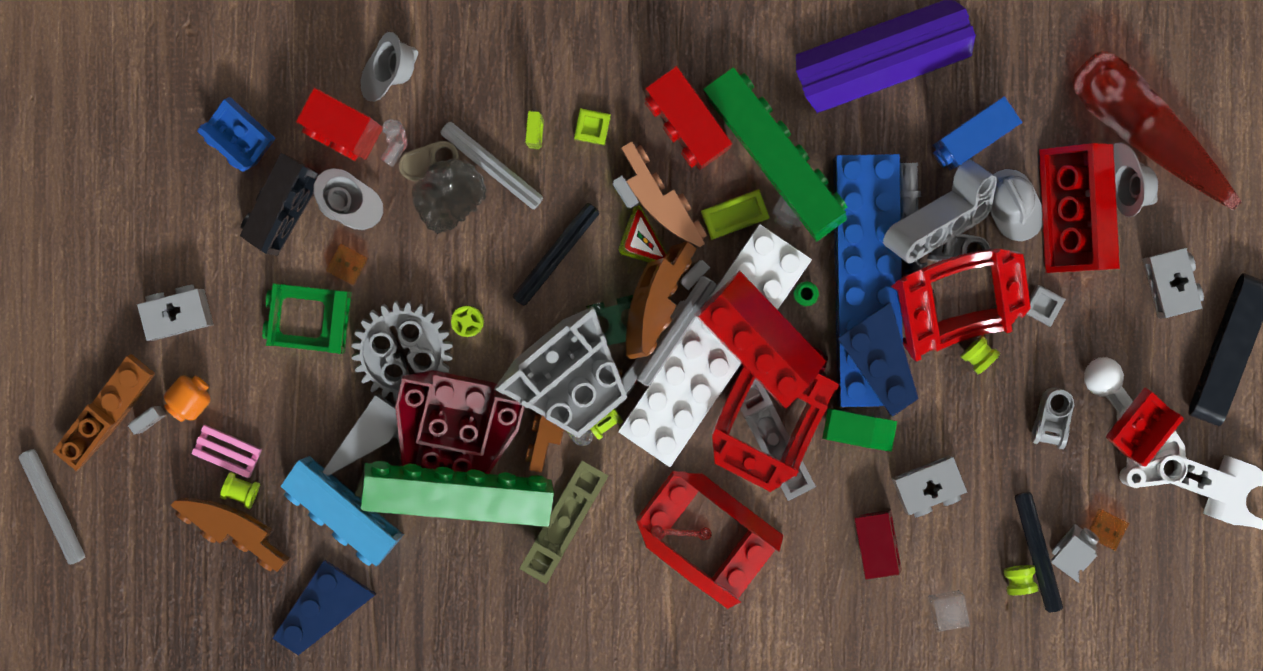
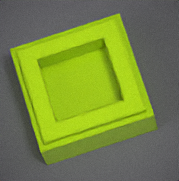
M580 108L574 140L605 146L611 114Z

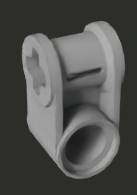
M960 234L945 243L943 253V245H941L928 255L927 260L939 262L951 257L967 254V247L970 243L979 244L982 251L990 250V246L984 238Z
M1052 387L1042 394L1038 414L1032 429V443L1038 444L1040 441L1057 445L1058 449L1063 450L1065 448L1074 408V399L1069 392ZM1061 394L1064 398L1063 407L1059 410H1053L1050 406V401L1055 395ZM1045 431L1054 432L1056 434L1045 433Z

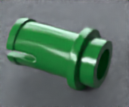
M801 282L795 288V300L802 306L813 305L819 297L817 286L812 282ZM804 288L811 291L810 297L807 300L801 297V291Z

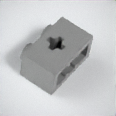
M1187 248L1142 258L1158 318H1168L1202 309L1201 301L1204 300V295L1200 284L1195 282L1193 271L1196 270V264L1193 255L1187 252ZM1179 278L1180 284H1177L1176 287H1171L1170 281Z
M187 285L176 288V294L165 297L164 292L146 296L145 303L137 304L146 341H155L214 325L205 290L195 289L194 285ZM174 307H180L181 313L176 314V317L170 316L169 311H172Z
M949 455L892 478L905 513L908 515L914 514L915 518L932 512L931 507L943 502L944 506L954 504L961 500L960 495L967 493L954 457ZM927 481L938 485L933 489V495L923 492V489L927 488Z

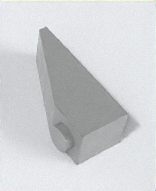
M380 394L375 395L322 473L326 476L333 474L391 442L394 437L399 440L395 405L386 398H382Z

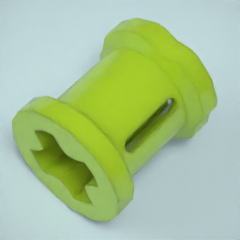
M613 409L590 430L600 440L603 438L602 434L617 423L621 425L624 421L616 409Z
M230 472L221 489L220 498L224 500L226 498L243 503L245 508L250 509L257 497L260 483L256 481L253 484L236 478L235 473Z

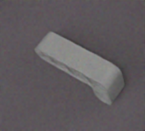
M973 160L965 161L955 173L952 191L892 225L884 236L883 244L907 263H912L977 225L988 216L992 208L997 183L996 176Z

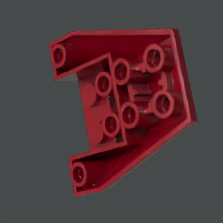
M435 370L404 375L401 379L395 404L402 466L416 464L428 469L448 467L453 471L467 472L469 470H480L485 474H490L517 434L525 406L508 395L495 390L497 384L494 382Z

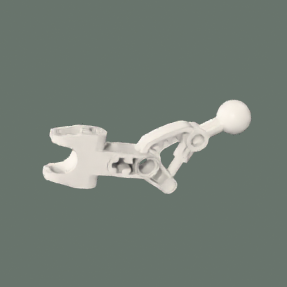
M1099 357L1091 361L1086 367L1084 382L1093 394L1100 397L1106 396L1117 410L1118 421L1133 401L1122 387L1124 373L1121 366L1111 358ZM1176 431L1169 437L1146 467L1127 457V467H1124L1119 475L1123 484L1139 488L1170 483L1208 497L1203 514L1233 525H1243L1263 530V520L1250 513L1246 506V497L1251 489L1263 486V471L1258 467L1226 455L1223 457L1219 471L1187 459L1185 445ZM1172 460L1175 465L1174 471L1166 476L1164 465L1167 461ZM1187 472L1203 477L1201 483L1185 477Z

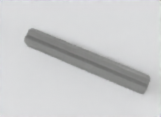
M448 122L442 128L440 133L445 139L531 209H536L543 200V196L459 127L452 122Z
M705 276L700 278L672 319L670 325L658 340L656 349L647 356L635 374V378L645 386L652 384L696 319L694 314L708 301L717 288L715 282Z
M31 449L19 455L20 463L68 564H75L85 558L83 549L36 450Z

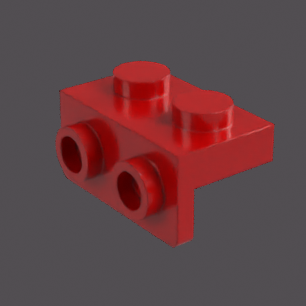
M1144 387L1105 437L1125 456L1146 467L1184 420V417L1170 409L1152 391Z

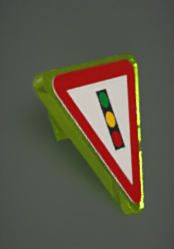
M635 206L618 248L620 254L646 262L665 258L666 252L641 206Z

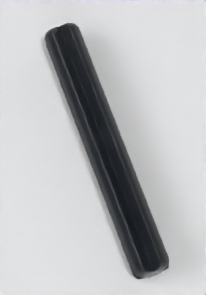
M590 203L584 205L514 292V300L522 306L528 304L598 217L600 212Z
M1022 492L1015 495V501L1032 563L1035 566V573L1044 606L1049 613L1057 612L1063 609V604L1033 495L1031 492Z

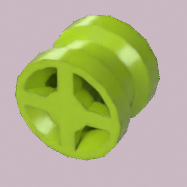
M463 306L453 313L451 325L458 335L471 337L481 332L484 326V318L482 313L475 307Z
M983 335L968 346L960 356L964 361H969L973 365V370L977 374L986 370L1000 355L997 349H991L987 344L988 340Z
M1019 565L1004 569V576L1008 578L1009 583L1006 588L1007 595H1025L1038 591V584L1033 579V575L1036 572L1034 565Z

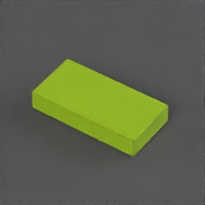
M528 111L525 143L531 149L542 148L544 119L540 112Z
M759 189L701 211L711 240L770 219Z

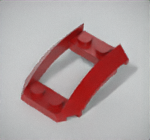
M1003 249L983 250L951 257L899 279L891 286L898 291L906 335L903 338V345L916 362L921 360V355L931 350L938 352L948 346L973 337L1002 331L1008 334L1012 332V324L1018 317L1023 318L1031 308L1024 254ZM991 265L997 308L971 312L938 322L931 283L961 271Z
M743 366L712 432L714 463L772 492L782 486V483L798 475L799 467L809 443L828 408L827 405L840 384L818 373L810 386L797 397L807 402L801 413L780 461L729 434L755 380Z
M672 471L635 519L646 548L727 609L741 603L738 598L775 550L780 552L784 536L702 472ZM698 492L748 529L712 578L662 540Z

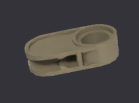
M439 141L404 154L399 162V171L402 176L410 181H421L454 169L460 159L459 151L452 143ZM444 147L451 149L453 153V159L447 165H441L436 160V152Z

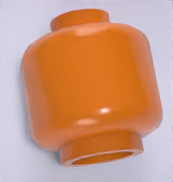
M184 375L180 376L165 392L164 400L166 404L164 408L181 422L185 419L195 420L211 401L210 395L207 392L209 385L197 375L193 378Z

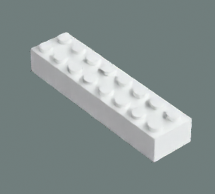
M760 224L723 276L711 297L740 270L778 310L812 259ZM696 317L618 432L671 467L741 363Z

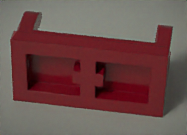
M891 509L861 514L859 517H855L865 580L900 575L902 567Z

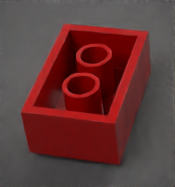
M677 66L646 88L645 105L654 117L658 115L662 117L665 122L663 130L673 143L677 140L684 148L681 150V155L691 168L696 165L699 170H702L731 148L732 142Z
M316 88L312 90L296 120L297 123L304 126L301 131L302 133L328 147L330 145V148L354 161L357 160L358 156L367 160L384 128L370 117Z

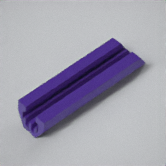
M943 0L796 54V72L807 100L815 111L820 113L971 57L976 34L973 26L970 24L966 8L955 0Z

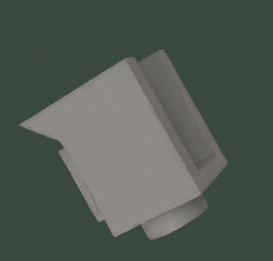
M1074 524L1052 549L1051 553L1055 556L1052 558L1051 563L1079 583L1080 570L1084 571L1097 557L1096 543L1099 541V538L1088 528L1082 529Z

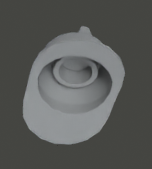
M394 32L385 33L363 69L361 77L363 97L367 101L375 102L385 95L391 85L407 82L412 76L418 50L415 47L400 42L399 37Z
M1122 142L1115 143L1113 146L1116 204L1123 215L1132 217L1137 215L1142 207L1153 205L1157 202L1158 179L1153 169L1139 162L1135 152L1129 145Z
M328 169L317 176L314 182L313 194L320 211L326 217L357 230L372 228L380 222L383 215V203L373 189L342 169Z
M1011 169L997 171L994 174L997 178V183L990 210L996 226L1010 240H1029L1038 234L1043 226L1042 204L1030 180L1023 173Z

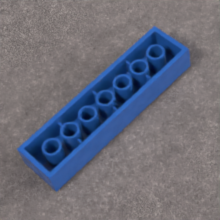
M900 154L836 155L833 158L834 194L837 192L848 207L844 210L847 220L834 229L837 383L840 384L837 389V406H883L837 338L891 302L903 343L902 312L898 291L891 287L899 279H902L901 257L883 244L886 232L892 225L901 220Z

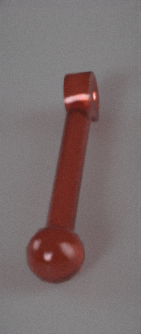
M655 525L651 529V534L654 537H660L661 535L694 536L705 541L712 536L709 528H702L696 531L664 529L659 525Z

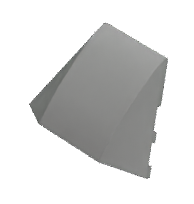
M590 307L559 322L513 361L495 387V390L508 395L520 402L521 405L539 413L550 422L578 438L628 398L598 322L594 307Z

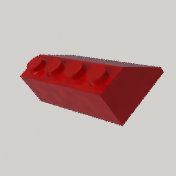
M1089 143L1039 149L1046 273L1120 269L1113 144Z
M740 270L694 314L773 398L785 408L810 386L826 363V360Z

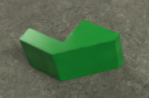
M828 408L822 439L892 452L897 421Z

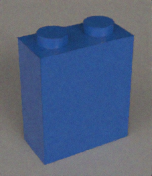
M1004 96L933 144L936 150L933 152V155L941 167L947 166L949 170H952L1023 122Z

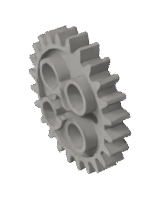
M396 300L394 301L393 309L389 310L384 303L381 306L382 314L371 310L372 322L364 318L362 319L361 324L366 330L356 329L355 335L362 340L354 341L351 346L360 350V352L352 355V360L361 361L355 368V372L365 371L366 374L361 382L365 383L371 380L373 384L370 391L372 392L379 387L382 388V398H385L389 392H393L394 401H396L402 376L409 375L402 353H395L398 348V342L391 332L390 326H395L401 346L404 349L409 348L407 360L415 373L431 370L449 372L450 367L443 363V361H451L453 358L452 354L445 352V350L453 347V342L444 341V338L450 334V331H440L439 328L443 324V319L433 322L434 311L431 310L426 315L423 314V304H420L416 310H412L411 301H407L405 308H400ZM406 324H414L419 329V335L409 338L404 335L402 328ZM385 336L389 339L391 345L387 349H379L374 344V338ZM421 352L427 353L431 357V363L427 366H420L414 359L415 355ZM390 364H396L401 367L403 374L396 378L391 377L387 374L386 367Z

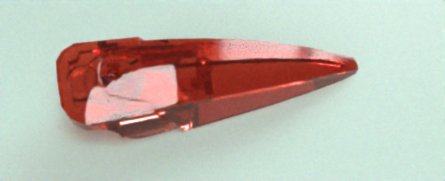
M1100 51L1092 55L1075 73L1072 82L1074 91L1080 97L1086 109L1104 124L1111 126L1120 138L1176 177L1222 205L1235 210L1242 203L1232 186L1198 140L1164 100L1148 87L1150 84L1129 63L1113 52Z

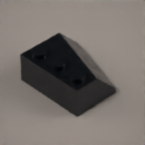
M281 152L265 186L260 190L256 198V204L252 212H249L241 223L240 228L243 230L240 237L265 254L278 256L314 195V182L320 173Z

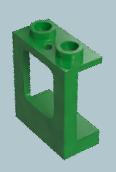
M273 284L272 290L268 289L266 295V308H270L269 320L264 321L262 330L263 339H267L266 346L345 354L352 292ZM284 299L321 301L324 304L323 327L320 337L286 335L280 331Z

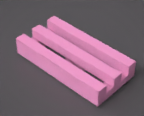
M203 425L202 433L198 437L196 447L193 448L191 454L241 476L250 478L262 449L210 426ZM208 435L214 436L251 452L253 455L251 458L207 440ZM203 446L247 464V469L202 450Z

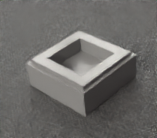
M623 176L613 181L612 184L627 208L631 209L639 204Z
M699 260L680 279V283L689 290L710 267L703 260Z
M1038 284L1029 297L1031 308L1026 315L1051 327L1066 299Z
M154 406L131 421L128 427L134 435L140 434L167 414L161 406Z

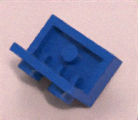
M231 97L224 99L207 123L200 125L197 130L209 146L216 148L227 158L231 166L242 172L257 165L276 139Z

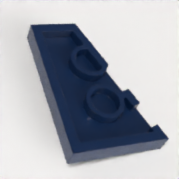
M891 302L837 338L890 416L893 417L919 399Z
M324 560L272 639L296 655H300L373 598L376 593L327 560Z

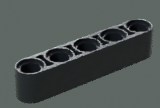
M1242 273L1238 278L1190 402L1189 416L1218 427L1225 421L1263 322L1262 279L1246 273Z

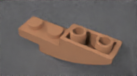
M630 142L621 147L622 152L636 176L626 182L643 208L660 225L681 240L688 241L697 248L704 246L703 238L707 235L698 220L692 222L687 212L691 210V206L684 194L677 195L675 190L663 196L661 191L665 189V186L657 172L652 175L650 174L645 165L650 160L642 146L635 147L633 142Z

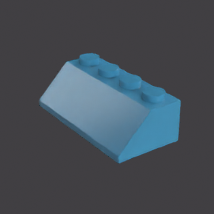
M311 456L300 459L280 486L286 491L284 496L294 505L299 506L301 503L310 511L308 516L320 526L326 524L334 531L332 536L344 546L350 544L356 549L357 553L355 555L368 566L374 564L377 567L404 534L378 512L361 511V498L355 496L354 492L332 474L326 476L322 473L325 468Z

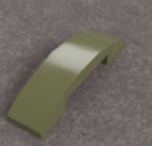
M584 461L580 462L551 513L549 527L544 526L519 568L520 570L545 584L548 583L580 524L607 480V474Z

